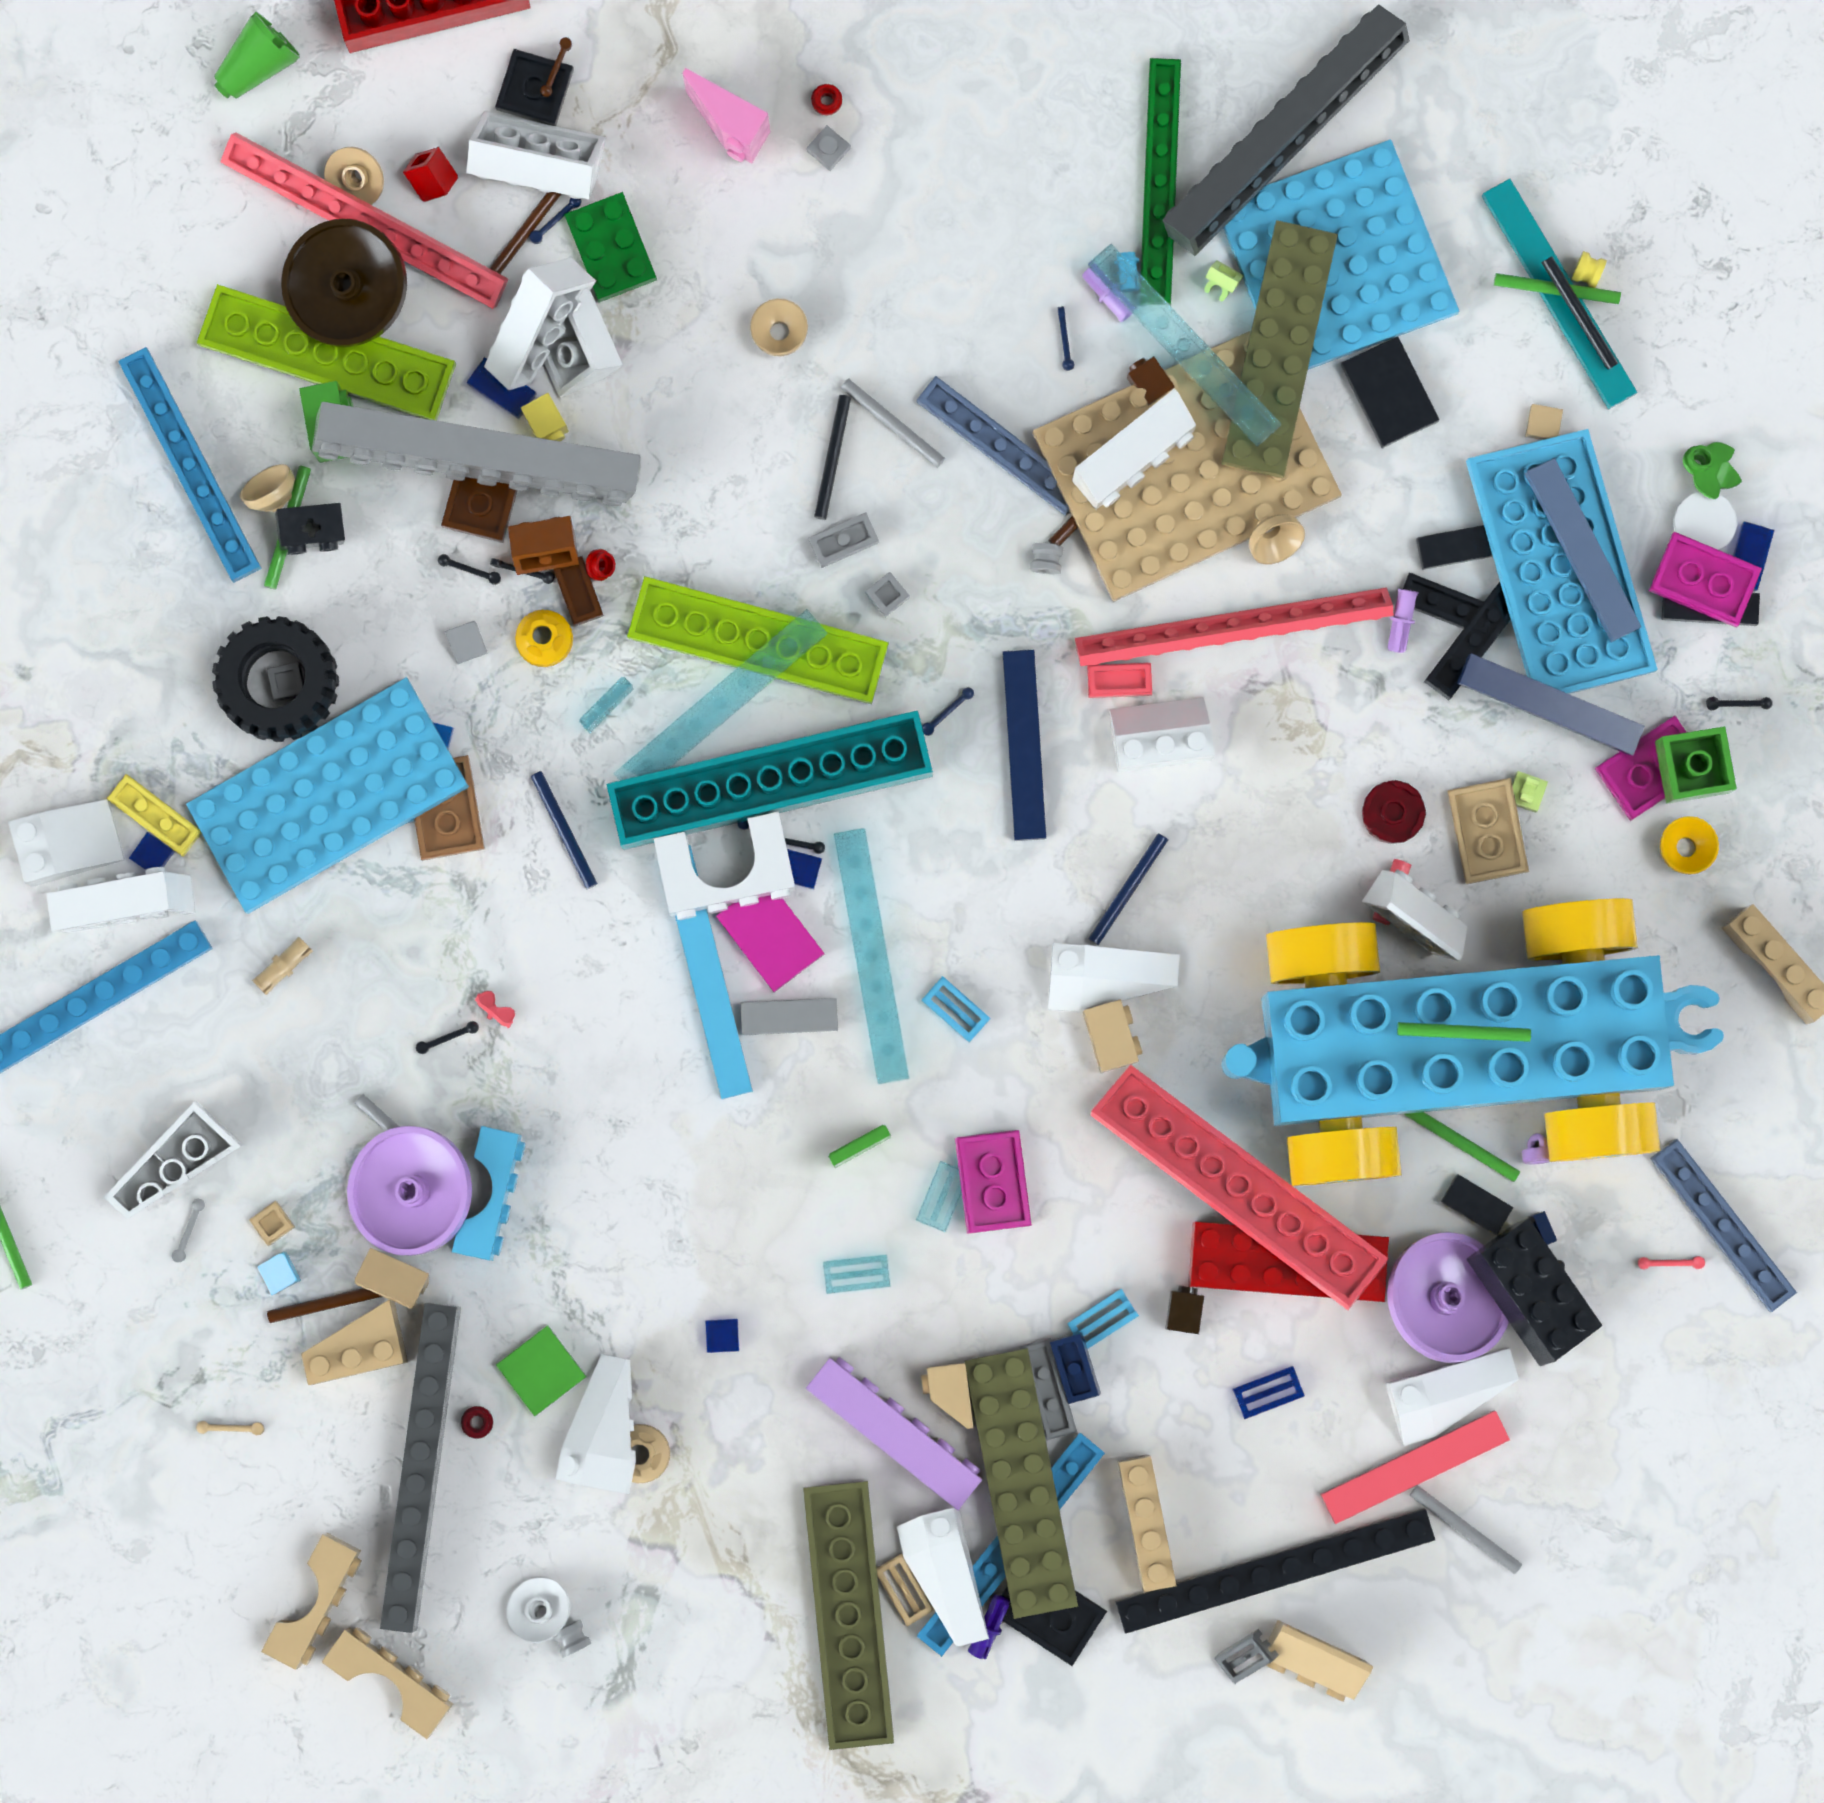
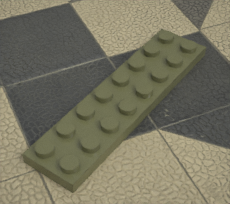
M1276 220L1222 458V465L1279 478L1284 477L1338 234Z
M1028 1348L965 1360L1013 1617L1016 1619L1078 1607Z
M868 1481L803 1487L829 1750L893 1744L894 1734Z

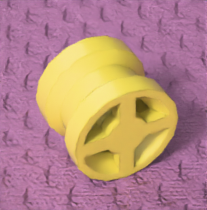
M1583 251L1571 280L1575 282L1583 281L1587 283L1588 287L1596 288L1607 260L1602 258L1596 260L1591 258L1590 253Z

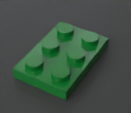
M623 192L564 214L585 269L596 280L593 289L599 303L657 281Z

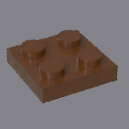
M465 477L463 481L453 480L441 523L442 528L504 543L518 490L510 489L509 484L497 482L495 486L482 485L477 483L478 479Z

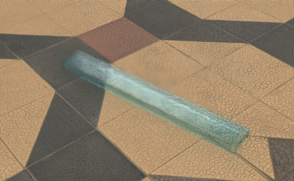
M1112 243L1088 263L1089 269L1257 447L1281 426V423Z
M806 609L613 774L620 781L670 769L775 680L778 675L788 669L808 650L828 635V633Z
M865 828L834 833L877 1082L879 1085L909 1079L866 831Z

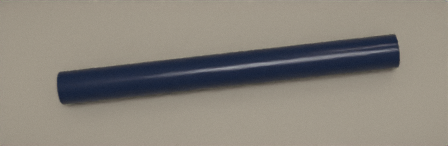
M539 771L531 775L530 777L586 890L596 886L598 883L543 772Z
M1159 833L1156 835L1088 939L1099 946L1168 842L1166 837Z

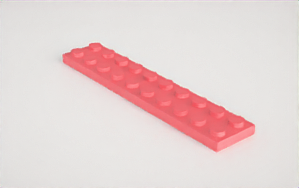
M1132 1065L1126 1069L1092 1109L1091 1116L1345 1309L1349 1310L1387 1263L1389 1258Z

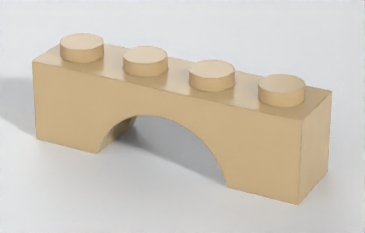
M1754 904L1745 907L1722 927L1724 932L1743 953L1752 957L1770 974L1783 992L1785 1001L1806 1025L1817 1021L1824 1015V983Z
M1147 1455L1117 1461L1132 1528L1142 1590L1149 1592L1177 1586L1151 1456Z
M329 1533L322 1534L307 1563L314 1572L318 1582V1598L313 1609L301 1619L280 1620L276 1622L261 1651L262 1653L295 1670L300 1668L302 1663L306 1666L309 1664L316 1651V1648L312 1646L316 1636H323L331 1622V1618L327 1617L333 1605L339 1606L347 1589L343 1588L347 1577L353 1578L361 1565L362 1560L358 1558L361 1552L360 1549Z
M350 1627L345 1629L322 1663L346 1681L365 1673H376L390 1679L397 1686L402 1697L403 1710L400 1720L425 1739H428L453 1705L448 1700L450 1694L438 1685H434L433 1688L422 1681L424 1675L412 1666L408 1665L407 1668L401 1666L396 1662L398 1656L388 1648L382 1646L381 1649H378L371 1644V1636L358 1627L354 1630Z

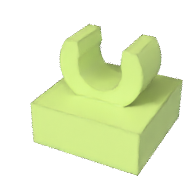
M1216 260L1205 276L1210 281L1206 284L1204 291L1209 293L1214 285H1218L1222 288L1219 300L1224 301L1229 293H1233L1239 286L1243 275Z
M1517 771L1512 783L1516 805L1536 813L1541 804L1548 781Z

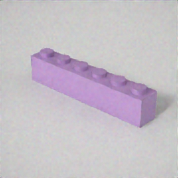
M830 1357L806 1389L955 1509L959 1510L982 1481V1478L978 1476L981 1470L967 1458L961 1462L952 1454L955 1449L942 1438L936 1442L929 1437L927 1433L930 1429L916 1417L912 1422L904 1417L902 1412L905 1409L891 1397L887 1401L876 1394L879 1388L866 1377L860 1381L853 1376L851 1372L854 1368L841 1357H838L836 1361Z

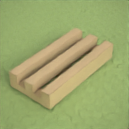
M902 1553L877 1567V1576L906 1626L934 1611L933 1606L906 1563ZM896 1564H901L926 1608L920 1610L895 1567ZM889 1569L915 1614L909 1617L883 1573Z

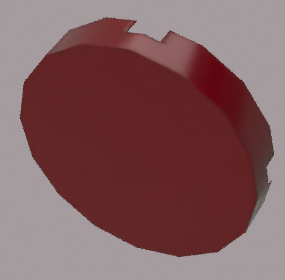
M1398 780L1383 782L1375 786L1364 799L1361 810L1363 823L1369 834L1377 840L1388 844L1404 843L1413 838L1422 828L1426 816L1424 801L1419 791L1409 783Z

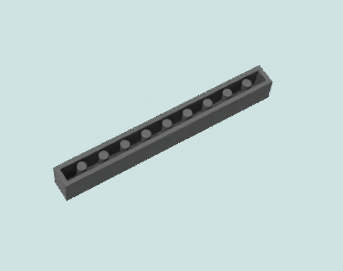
M1379 4L1371 12L1366 13L1361 18L1359 24L1349 34H1345L1340 39L1338 45L1328 55L1323 56L1318 61L1317 66L1307 76L1302 77L1297 82L1295 88L1285 98L1280 99L1275 104L1274 109L1264 119L1259 120L1254 125L1252 131L1242 141L1237 142L1232 147L1231 152L1220 163H1216L1211 168L1209 174L1199 184L1194 185L1177 206L1172 207L1167 212L1163 222L1168 237L1196 256L1410 41L1406 23Z
M432 1303L424 1304L380 1629L413 1633L418 1629L461 1307Z

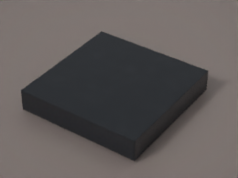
M513 49L495 105L496 110L556 126L574 67L561 63L551 87L553 92L551 96L544 97L541 95L540 89L546 85L555 60Z

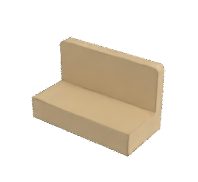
M370 1248L354 1282L358 1286L403 1306L413 1308L419 1295L424 1294L429 1284V1273Z

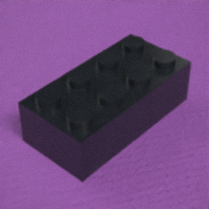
M1529 1218L1511 1225L1466 1259L1539 1366L1556 1362L1603 1326Z

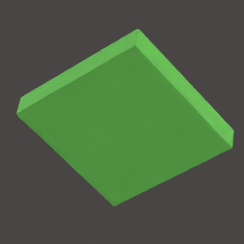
M881 1125L831 1152L828 1157L834 1168H837L890 1139L891 1134L886 1125Z
M549 1325L496 1364L534 1416H537L587 1377Z

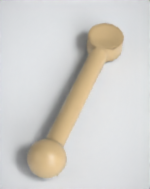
M200 1421L196 1429L201 1434L207 1431L252 1432L254 1435H261L264 1432V1425L259 1422L254 1423L252 1426L217 1425Z

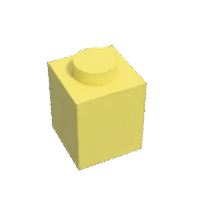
M549 393L520 407L536 438L561 442L565 438L564 434L569 432Z

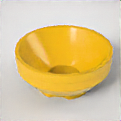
M543 609L536 610L526 615L519 623L515 636L516 647L520 655L530 664L538 667L554 666L562 662L571 651L573 645L572 629L567 620L557 612ZM545 626L551 630L552 637L548 643L538 644L534 641L533 633L538 627Z
M1687 816L1674 820L1663 831L1660 839V853L1664 862L1672 870L1681 874L1691 875L1705 871L1716 860L1719 851V841L1715 830L1709 823L1698 817ZM1686 838L1693 842L1695 851L1690 857H1684L1678 853L1677 843L1680 839Z

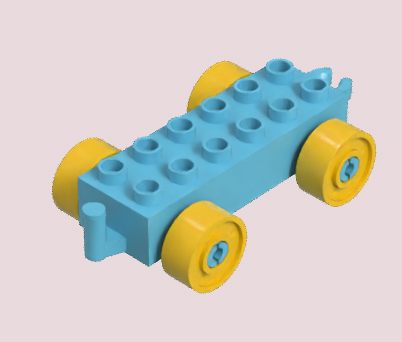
M1627 898L1574 901L1539 906L1522 911L1527 960H1562L1560 965L1348 984L1347 979L1380 973L1375 923H1337L1292 928L1266 934L1271 984L1279 985L1305 984V988L1267 992L1261 998L1265 1038L1249 1046H1246V1044L1234 1045L1222 1059V1069L1226 1076L1232 1079L1246 1078L1270 1085L1274 1126L1319 1122L1320 1133L1287 1137L1292 1186L1402 1176L1397 1127L1363 1128L1362 1118L1577 1098L1578 1109L1544 1113L1549 1162L1654 1153L1661 1151L1655 1102L1621 1104L1620 1094L1656 1091L1674 1086L1670 1052L1675 1051L1679 1054L1696 1055L1712 1050L1722 1042L1724 1034L1720 1029H1706L1700 1034L1691 1035L1683 1031L1678 1021L1679 1014L1684 1007L1688 1005H1697L1700 1008L1713 1007L1718 1004L1719 995L1705 986L1689 985L1664 993L1660 955L1605 960L1604 955L1638 949L1633 900ZM1398 1022L1529 1028L1531 1029L1530 1042L1400 1036L1397 1035Z

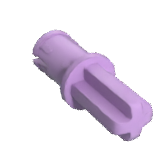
M1092 265L1083 273V279L1100 297L1098 301L1100 303L1104 302L1118 317L1120 322L1125 321L1135 312L1136 309L1131 306L1118 290L1119 285H1114L1097 265Z
M1398 588L1394 616H1390V620L1393 621L1388 650L1405 653L1411 624H1415V620H1412L1418 592Z

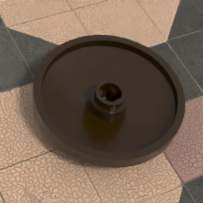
M334 219L312 227L292 246L283 266L281 277L282 296L292 320L310 337L331 346H358L378 338L397 319L406 298V268L399 250L383 232L358 220Z

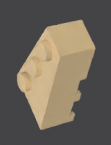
M392 1300L384 1302L301 1353L308 1385L320 1384L408 1363L395 1302Z

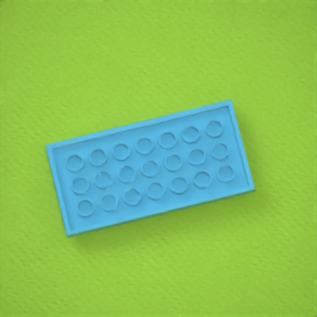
M1585 429L1468 458L1466 460L1467 468L1527 677L1571 694L1656 672L1658 669L1589 430ZM1553 458L1556 459L1641 625L1640 629L1613 642L1610 641L1525 476L1528 470Z
M406 677L193 799L186 805L245 913L250 914L408 823L411 819H415L467 789L469 785L411 682Z

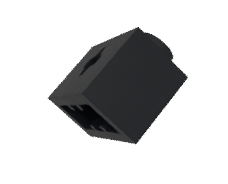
M341 503L281 508L275 512L280 551L287 550L288 555L307 553L306 548L319 547L320 552L338 550V545H342L345 542ZM307 523H312L313 528H319L315 532L314 537H309L308 532H302Z

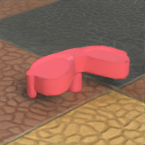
M484 991L476 996L475 1001L479 1007L488 1013L487 1018L489 1020L494 1018L501 1025L507 1028L511 1027L515 1017V1011L511 1007H496L495 994L492 991Z

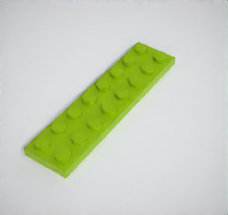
M218 284L197 340V344L201 347L312 383L323 384L337 381L341 389H346L350 395L435 421L438 419L456 367L454 360L382 337L353 347H337L322 343L307 335L295 324L286 306Z
M644 576L627 635L628 639L871 705L889 642L646 576Z

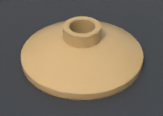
M344 147L334 152L326 163L324 170L326 181L370 205L374 204L381 196L384 186L383 172L377 160L367 151L358 147ZM355 170L361 174L362 180L355 176Z

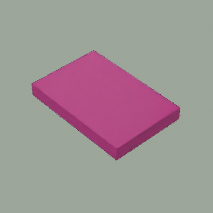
M1673 532L1648 591L1737 628L1762 568Z
M1673 716L1641 737L1633 756L1619 752L1595 768L1630 821L1665 799L1655 741L1663 736L1687 733L1676 716Z
M771 895L758 898L759 903L740 907L739 902L733 903L727 907L728 910L722 911L716 917L774 993L825 955L783 898L772 900Z
M1019 1130L955 1138L967 1234L1032 1226Z

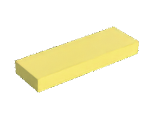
M125 774L107 797V800L182 857L186 855L202 834L200 829L127 774Z

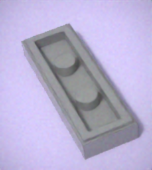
M837 998L741 1003L742 1035L838 1031Z
M1051 1338L1020 1346V1350L1028 1348L1046 1441L1077 1432L1051 1349Z

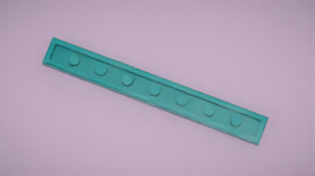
M1509 178L1482 194L1483 200L1529 277L1552 281L1541 263L1552 256L1568 283L1573 285L1511 179ZM1539 292L1608 410L1636 395L1637 390L1584 301L1579 299L1618 362L1617 365L1609 370L1604 366L1562 296Z

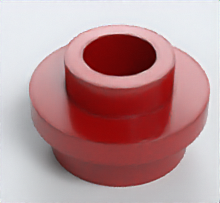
M822 84L812 93V106L821 115H833L842 106V94L836 86ZM829 96L833 101L829 105H824L821 102L822 98Z
M595 549L587 556L586 571L591 579L603 581L615 571V559L606 550Z

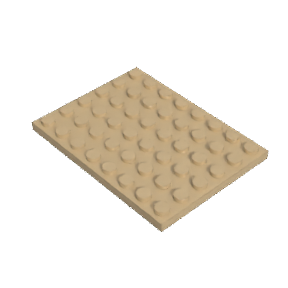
M1251 331L1164 370L1196 423L1195 430L1191 433L1194 438L1181 449L1177 446L1167 453L1170 457L1158 468L1155 469L1153 466H1150L1143 472L1145 477L1133 488L1127 485L1118 492L1120 498L1107 508L1102 505L1096 510L1072 482L1075 468L1163 397L1148 406V402L1144 398L1146 390L1136 388L1133 384L1033 430L1034 438L1051 469L1057 486L1070 509L1071 515L1076 521L1078 530L1113 602L1249 540L1257 526V522L1265 516L1290 515L1297 518L1342 496L1300 407L1283 478L1221 464Z

